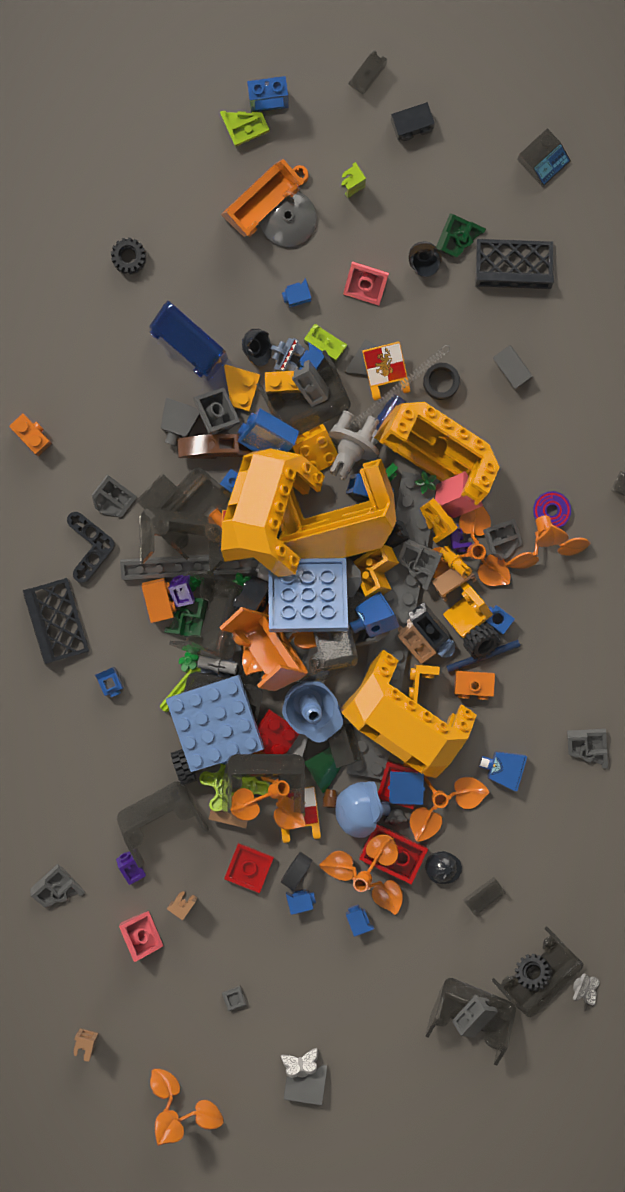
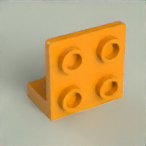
M321 421L300 431L295 445L292 447L295 454L303 455L319 471L333 465L338 455Z
M467 582L460 585L463 590L461 593L463 598L443 613L444 617L462 638H465L467 633L470 634L471 629L475 630V626H480L493 615L486 603Z
M414 664V668L410 669V680H413V687H409L408 697L417 703L420 673H422V677L434 678L435 675H439L440 667Z

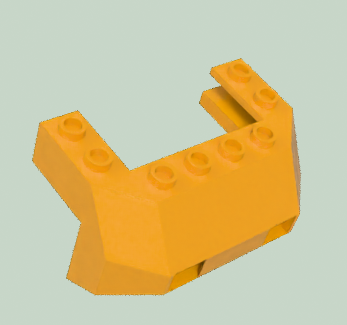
M426 402L403 403L395 406L374 436L381 444L386 445L392 451L400 454L430 475H436V478L441 482L466 471L468 480L461 496L470 497L475 501V505H478L489 494L500 468L487 442Z
M269 448L245 455L222 524L221 552L224 561L254 557L277 577L296 575L300 557L277 538L292 486L302 495L309 494L310 487L316 492H320L325 475L300 454Z
M382 459L364 463V468L360 469L370 501L304 518L292 487L280 525L282 532L278 539L296 553L300 559L346 558L383 548L396 523L394 493Z
M382 650L371 662L361 686L341 707V713L360 732L421 774L437 778L450 765L468 740L477 715L461 704L457 713H452L449 716L447 723L440 720L430 711L389 684L399 660L385 650Z

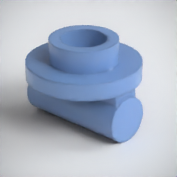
M449 638L436 648V652L441 657H450L455 651V643Z

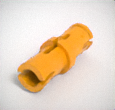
M444 546L440 553L443 554L442 558L448 562L449 567L455 569L462 578H467L464 573L470 576L472 569L463 562L462 557L456 555L448 546Z

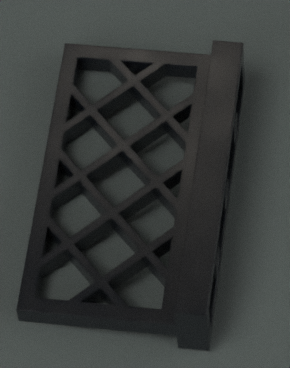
M477 239L475 287L552 288L554 283L553 241ZM481 245H489L493 250L486 256L481 251ZM502 245L508 246L512 250L506 256L498 250ZM521 246H527L531 250L525 257L518 251ZM540 247H549V253L544 258L536 251ZM495 252L502 258L496 265L489 259ZM513 253L521 259L515 266L508 260ZM533 253L540 259L535 266L527 260ZM485 261L493 267L489 272L480 271V265ZM504 261L512 268L508 272H502L498 268ZM523 262L530 268L527 273H521L517 269ZM544 263L548 267V274H541L536 268Z
M67 578L22 591L44 665L89 651ZM62 583L65 584L67 590L63 597L53 592L56 585ZM43 589L49 592L45 603L37 599L35 591ZM51 594L62 599L57 609L46 604ZM63 601L71 604L72 610L69 615L59 611ZM45 606L55 611L50 621L42 616L41 612ZM56 613L67 617L63 627L52 622ZM69 619L77 623V629L74 634L64 629ZM50 624L61 629L56 639L48 636L47 630ZM62 631L73 636L68 646L57 641ZM74 637L82 641L84 649L76 651L70 647ZM56 643L66 648L63 655L57 657L53 653ZM68 649L71 650V651H73V652H71V653H67V654H66V652H67Z

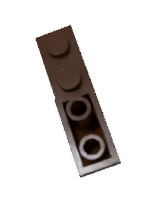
M238 434L200 435L178 439V458L216 459L217 457H244L254 451L237 442Z

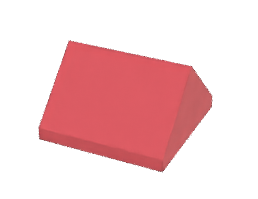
M352 262L343 295L379 306L389 273Z
M466 471L436 485L435 500L440 503L443 510L452 518L483 506L482 502L475 505V501L470 497L461 496L468 480Z
M149 911L123 921L119 925L134 962L163 947Z

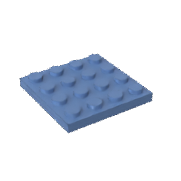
M346 558L300 559L296 575L277 577L268 569L269 632L348 631Z
M240 675L166 698L191 772L264 749Z

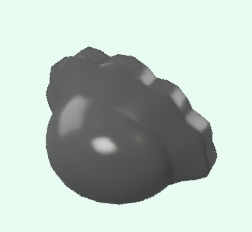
M393 808L383 821L397 826L407 822L408 818L404 816L401 809Z

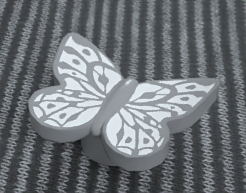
M582 974L581 978H577L573 985V991L575 992L573 1000L577 1001L583 997L587 1004L595 1005L597 996L595 989L599 986V979L596 977L589 978L586 974Z
M317 1048L310 1050L303 1057L299 1058L281 1055L282 1062L287 1068L286 1074L291 1078L297 1076L306 1077L308 1074H313L317 1071V1064L315 1063L318 1058Z

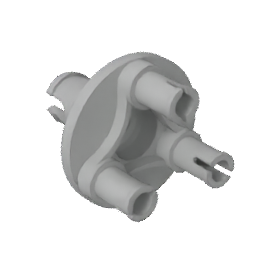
M343 411L337 425L335 424L329 433L331 440L338 446V455L330 468L331 475L336 477L339 469L342 468L339 475H341V480H345L355 462L361 460V458L365 460L377 459L379 451L374 446L377 441L374 436L377 433L375 428L379 424V420H375V417L368 416L362 430L352 432L347 430L354 415L348 411Z

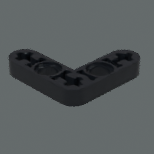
M71 512L67 517L68 525L93 545L73 571L74 579L84 583L92 577L112 552L115 542L83 514ZM79 515V521L85 524V521L88 522L83 527L82 532L79 531L82 528L80 525H72L73 520L71 518L73 516L78 517ZM88 527L96 529V535L92 538L86 536V529ZM100 533L103 534L100 538L104 541L110 540L109 549L106 547L102 549L103 544L100 541H97L96 544L94 543ZM91 554L99 556V562L95 565L89 562ZM85 562L89 567H92L93 570L90 571L89 569H87V571L85 572L86 578L81 577L79 579V574L77 572L78 570L83 571L86 566H83V563Z

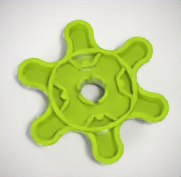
M220 763L221 768L218 772L211 773L205 771L199 777L202 785L212 786L216 791L215 797L209 803L210 809L214 812L221 811L226 804L231 803V798L238 789L246 788L251 790L254 795H264L268 793L270 786L268 782L259 781L252 775L248 763L247 770ZM232 780H237L240 782V787L233 789L229 783Z

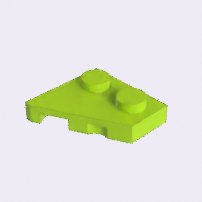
M220 112L235 147L270 132L262 112Z

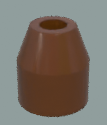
M327 789L325 791L323 807L336 808L338 796L336 790Z

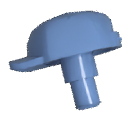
M303 681L294 685L286 694L282 714L297 733L304 734L311 740L320 743L327 740L342 727L343 718L338 709V701L322 682Z
M373 781L352 784L344 789L336 799L337 822L344 832L353 837H367L375 830L377 822L382 815L388 816L390 813L389 802H380L377 786Z

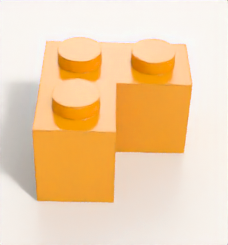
M384 545L383 548L369 551L354 561V564L361 571L362 583L360 586L365 597L371 598L378 592L384 595L392 590L384 574L399 564L392 547Z

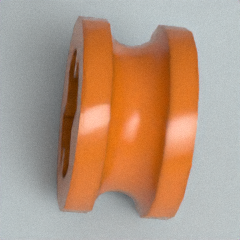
M302 165L295 166L293 170L295 172L302 170L304 178L301 177L304 183L307 182L309 174L306 167Z

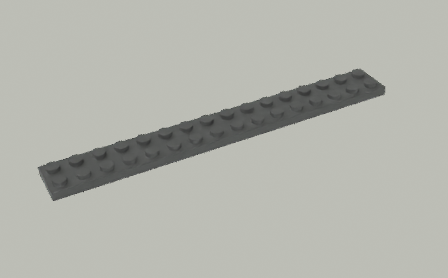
M402 471L395 508L396 519L404 523L410 537L409 540L428 547L431 529H428L426 519L422 515L420 508L432 498L435 499L436 490L428 488L422 494L421 486L414 483L416 480L422 479L421 475ZM436 478L431 483H433L436 487L440 480ZM404 542L393 548L397 560ZM399 562V564L384 573L392 590L384 594L383 597L394 612L399 626L404 628L407 626V620L410 618L409 613L417 606L421 583L409 573V569ZM398 627L390 630L389 634L378 642L370 643L365 675L371 662L382 650H385L399 660L389 684L401 692L408 648L398 637ZM355 727L346 773L382 779L389 751Z

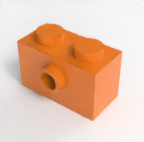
M21 414L9 426L37 456L41 455L52 444L42 433L44 429L38 422L33 423L25 414Z
M165 578L142 583V590L151 623L173 618V612H176L174 601H170L169 597L170 591L168 587L170 583L166 582Z
M455 671L454 694H458V698L469 699L470 695H477V699L489 700V696H494L495 673Z

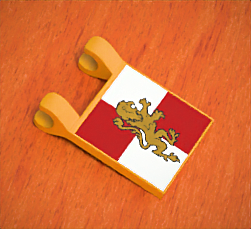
M400 342L362 350L374 401L381 399L378 386L400 381V384L404 387L401 380L407 384L404 378L406 380L408 378ZM409 383L408 386L405 385V388L402 387L403 393L411 391Z
M315 787L291 789L286 797L295 801L303 815L305 825L312 826L313 838L319 839L321 834ZM281 828L283 843L290 842L289 830Z

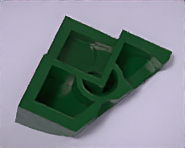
M449 214L436 247L440 252L458 257L465 247L470 246L477 236L486 231V228L454 214Z
M195 598L193 604L182 606L180 610L176 611L174 614L175 619L169 627L166 626L164 632L203 639L210 602L205 599Z
M337 742L304 763L320 790L324 793L347 758Z

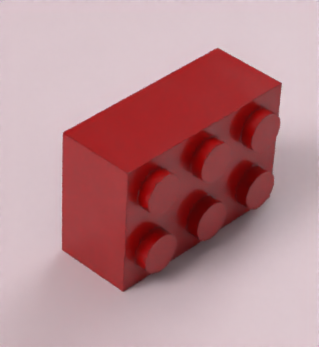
M377 823L375 830L368 836L359 854V860L371 865L374 858H371L366 853L369 841L378 835L391 836L398 848L397 860L388 866L382 865L377 861L374 867L412 885L428 848Z

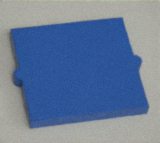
M390 771V785L388 786V789H390L389 803L423 805V795L426 789L424 787V774L420 772Z

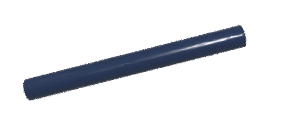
M515 640L496 647V650L494 652L491 651V655H486V658L481 657L477 660V658L474 659L471 656L447 665L446 668L448 673L521 646L519 641Z

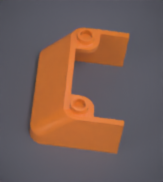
M282 159L268 169L221 215L241 235L250 237L258 230L256 228L258 223L287 196L292 198L300 190L298 186H301L304 181Z
M241 607L219 627L222 631L232 633L236 644L248 647L265 674L262 676V681L257 684L258 688L277 691L302 679L308 673L307 668L283 632H269L268 614Z

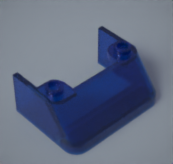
M168 300L149 325V333L157 340L159 338L164 339L192 364L194 367L192 371L200 378L204 376L209 381L228 359L226 351Z

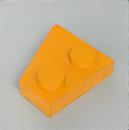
M225 364L224 369L229 398L233 407L250 412L260 374Z
M434 498L420 508L422 515L426 519L428 529L433 528L435 533L433 540L435 543L458 528L453 519L447 515L440 503Z

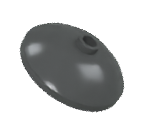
M297 192L292 198L290 196L284 198L260 221V226L264 235L272 243L281 247H295L307 241L313 234L317 221L316 210L308 197ZM286 213H290L292 216L291 218L287 219L284 217V215Z

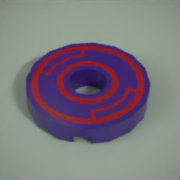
M548 491L541 494L535 500L533 506L535 520L541 516H550L552 525L558 528L564 526L569 520L571 505L563 494L556 491ZM549 505H554L557 508L556 515L551 516L547 513Z

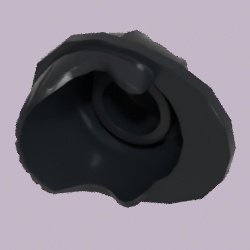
M423 241L414 244L410 248L408 259L410 266L418 275L429 277L439 270L442 256L434 244Z
M259 328L250 329L242 338V351L253 365H266L271 359L272 352L269 333Z
M438 851L432 853L427 858L425 870L433 882L449 884L455 882L460 877L462 865L455 855L446 851Z

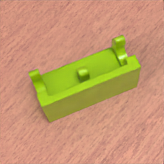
M356 162L342 174V178L350 175L341 184L347 188L345 193L347 198L365 188L366 177Z
M317 324L312 326L304 338L306 344L309 342L317 347L335 363L347 347L346 343L334 337Z

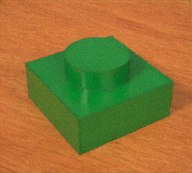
M394 463L386 469L389 482L398 475L396 473L398 467Z

